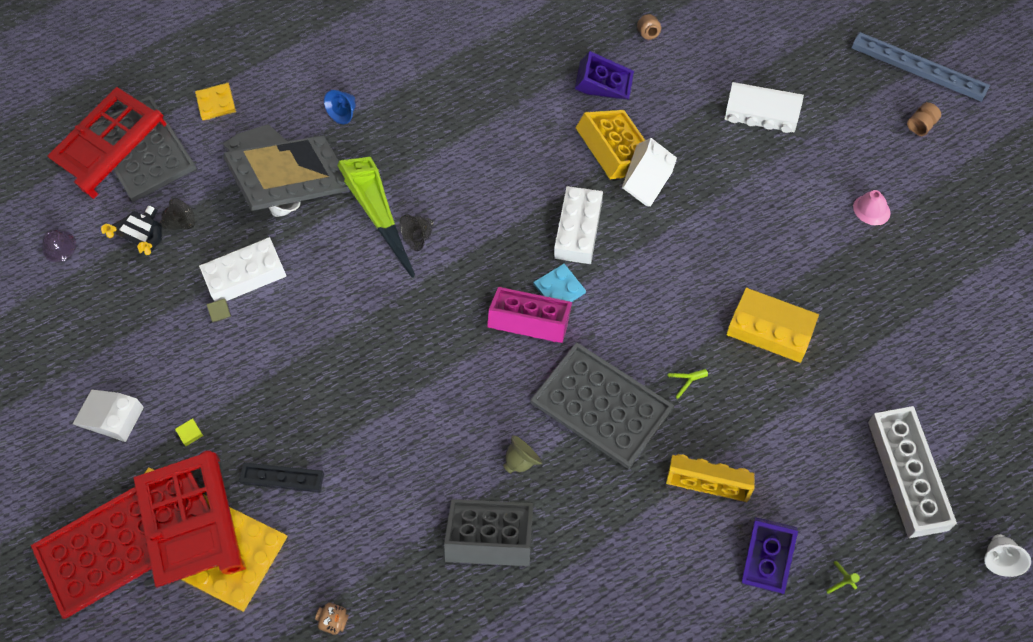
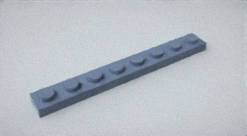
M861 32L852 45V49L981 102L990 85Z

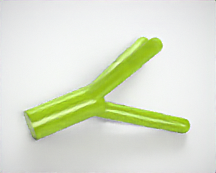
M706 369L690 374H668V377L688 378V381L675 396L676 399L680 398L694 380L708 376Z
M834 561V565L843 574L844 578L841 582L827 589L826 592L831 593L845 584H850L853 589H857L855 582L859 581V575L856 573L849 575L837 561Z

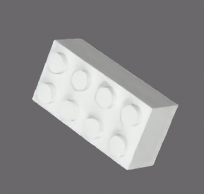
M566 187L554 248V259L591 264L603 191Z
M270 237L199 266L214 302L224 298L228 301L286 277Z

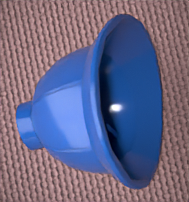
M338 90L328 91L324 96V106L329 116L339 124L349 123L356 107L354 96Z

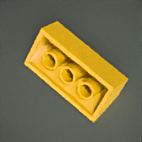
M678 454L672 455L666 484L748 502L754 491L755 473H751L744 468L733 469L729 468L726 464H711L704 459L694 460L689 459L686 455Z

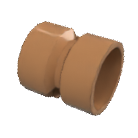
M923 103L908 120V128L919 136H925L941 118L940 109L932 103Z

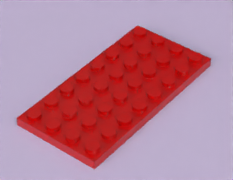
M191 471L178 476L181 495L200 489ZM173 478L149 485L153 505L177 497ZM135 487L31 545L61 617L64 619L152 569ZM203 493L183 500L187 519L211 511ZM178 502L154 510L158 529L182 521Z

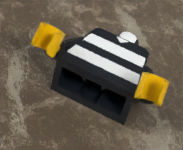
M148 205L144 214L132 211L131 214L112 225L104 224L101 230L103 234L106 233L108 238H112L114 232H116V235L136 244L139 253L144 251L146 255H150L154 248L162 241V224L153 220L158 210Z

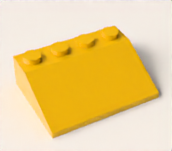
M625 110L585 112L575 127L609 179L626 177L636 146L645 141V139Z
M746 288L729 325L727 335L801 363L819 314Z

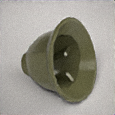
M512 435L511 444L505 455L506 462L503 464L507 472L510 474L514 471L520 473L530 469L533 465L543 463L525 441L518 436Z

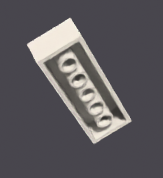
M914 406L874 413L868 424L908 539L949 531L957 522Z

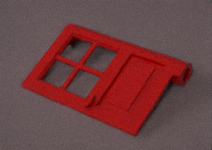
M116 87L79 125L75 126V129L47 157L77 179L74 183L94 199L98 195L94 190L98 184L158 123L164 127L167 123L163 120L164 116L157 109L155 111ZM118 100L126 105L127 108L116 119H113L105 114V112ZM131 110H134L143 117L131 129H128L119 122ZM103 116L112 123L100 135H97L89 128ZM115 126H118L127 133L113 146L103 138Z
M204 451L195 457L133 477L156 588L219 566L223 574H234L246 569L245 561L241 558L219 466L220 458L212 451ZM201 468L205 487L181 495L178 476ZM173 478L177 497L153 505L149 485ZM206 492L211 511L187 519L183 500ZM178 502L182 521L158 529L154 510Z

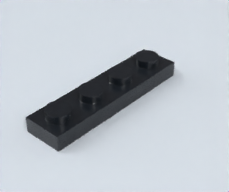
M243 462L239 482L243 485L320 493L324 472L322 470Z

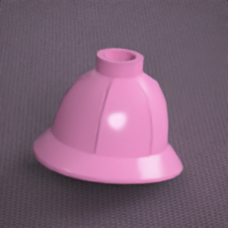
M878 190L867 192L854 202L853 210L856 216L867 224L881 225L890 218V209L887 201Z

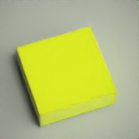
M193 418L175 429L185 446L203 436Z

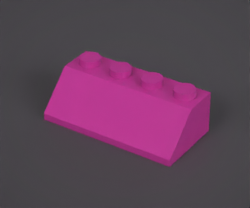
M498 287L489 308L488 328L563 343L572 302Z

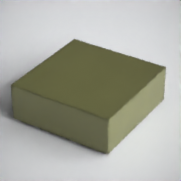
M225 298L206 304L213 323L231 317Z

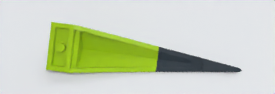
M364 157L339 161L337 166L345 178L344 182L406 271L414 278V270L401 242L386 199L378 168L372 158Z

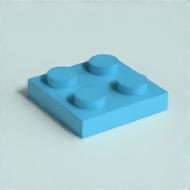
M565 264L533 282V285L542 296L572 302L586 293L584 287Z

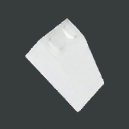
M652 138L637 144L622 188L644 205L650 207L671 175L677 158Z
M91 390L73 425L126 442L144 407L136 398L121 393Z

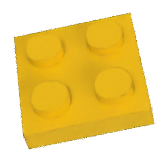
M229 83L195 91L202 120L236 112Z

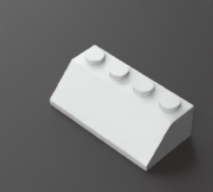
M733 82L725 120H729L732 123H745L748 126L756 125L766 129H778L785 133L795 132L804 95Z

